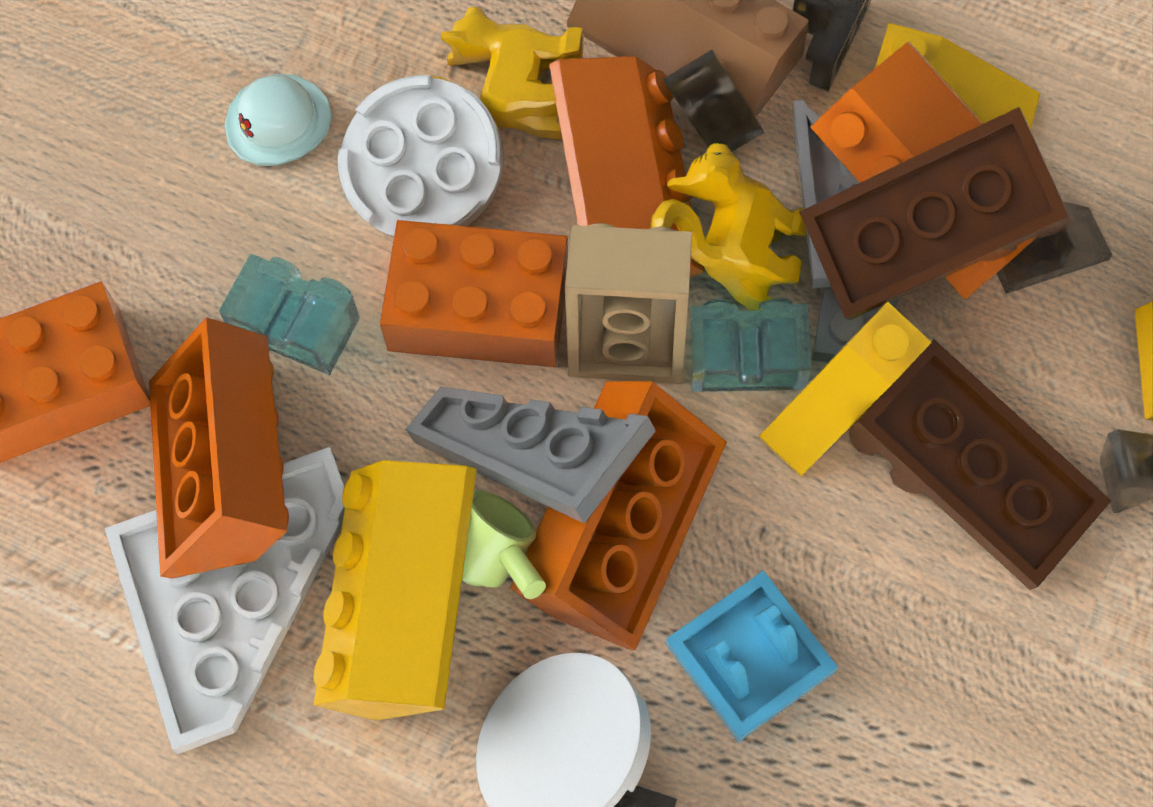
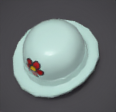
M274 74L258 78L239 91L229 106L224 128L229 147L240 159L257 166H278L297 160L314 150L327 136L333 116L329 99L317 85L296 75Z

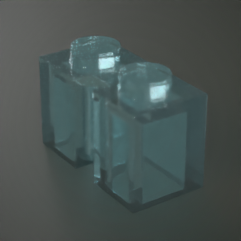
M250 254L219 309L224 323L266 335L270 351L330 375L360 319L351 291L343 284L330 278H321L320 282L315 279H311L310 282L299 278L301 275L300 270L284 259L271 257L270 261Z
M774 298L761 302L759 310L738 311V305H735L732 301L722 299L705 302L702 306H691L689 330L692 392L802 390L808 384L812 369L808 304H793L787 299Z

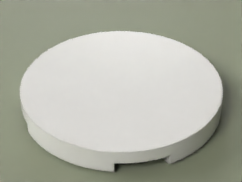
M416 75L400 78L379 87L355 109L357 113L344 136L342 148L338 149V172L348 201L364 220L380 232L394 237L397 220L468 226L482 214L498 189L503 171L504 151L501 134L493 116L475 94L450 81L432 78L430 75Z
M566 653L549 657L530 666L513 679L501 692L489 710L480 732L476 752V772L481 793L488 807H614L627 790L630 792L634 791L648 759L651 741V722L646 702L640 697L631 680L621 670L598 656L585 653Z

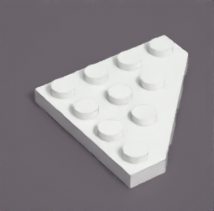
M330 447L284 463L282 475L284 502L289 511L287 532L254 562L173 579L160 576L156 510L105 528L172 750L176 754L186 752L237 732L342 526L345 510L342 503L344 483Z

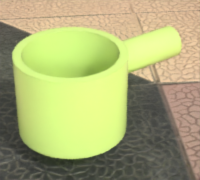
M482 490L474 491L462 581L473 586L496 588L502 586L510 575L526 599H534L540 596L546 588L544 580L525 555V552L536 538L535 527L519 508L494 493Z

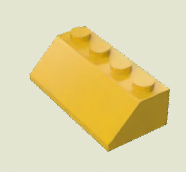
M382 460L350 472V478L347 480L342 493V503L345 510L341 535L337 539L333 550L335 572L332 591L326 601L323 612L326 629L322 654L319 656L314 668V682L316 685L314 706L374 721L445 709L477 469L465 465Z

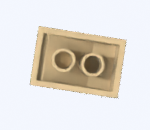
M596 223L589 226L571 225L565 281L568 377L682 384L692 232L675 231L668 227H653L650 229L616 228L605 223Z

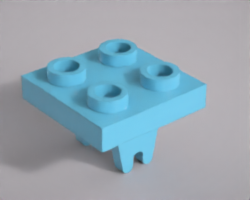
M764 570L666 638L665 642L667 648L738 743L835 674L838 669L836 663Z

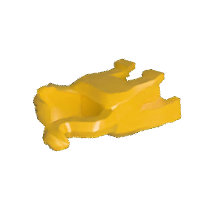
M475 6L468 8L463 18L454 22L452 31L441 32V40L451 46L452 49L447 55V65L456 66L490 61V67L479 99L493 116L498 127L519 129L540 138L563 140L553 83H542L541 75L542 71L550 70V63L558 59L583 58L584 34L582 28L571 27L562 36H551L526 24H498L488 18L481 8ZM431 76L432 78L449 81L441 76Z
M712 144L705 154L693 160L685 177L672 178L667 183V187L671 190L700 200L713 202L715 212L706 239L700 219L689 205L675 199L666 200L660 204L652 216L651 227L671 228L672 224L675 223L678 231L692 232L691 258L703 265L709 276L723 284L736 301L755 314L775 310L777 302L768 296L769 288L781 283L793 284L799 282L802 261L795 255L778 257L770 249L772 242L779 241L782 233L788 236L791 234L806 236L805 224L799 213L803 210V207L791 210L786 209L765 184L743 173L739 160L733 155L727 145Z

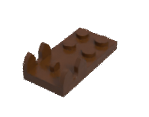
M1020 107L799 212L842 313L847 320L859 317L883 306L887 301L892 302L979 261L987 262L1005 257L1016 250L1018 244L1038 236L1042 238L1054 235L1065 229L1072 222Z
M933 339L931 340L932 343L850 428V441L861 453L870 456L878 453L884 456L893 466L890 475L894 485L909 493H925L1029 590L1037 588L1103 512L1111 500Z

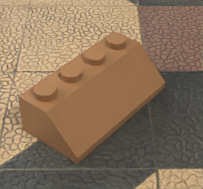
M576 0L567 20L568 28H582L585 38L617 57L636 56L656 70L663 71L670 80L675 92L744 133L803 56L809 24L808 19L775 0Z

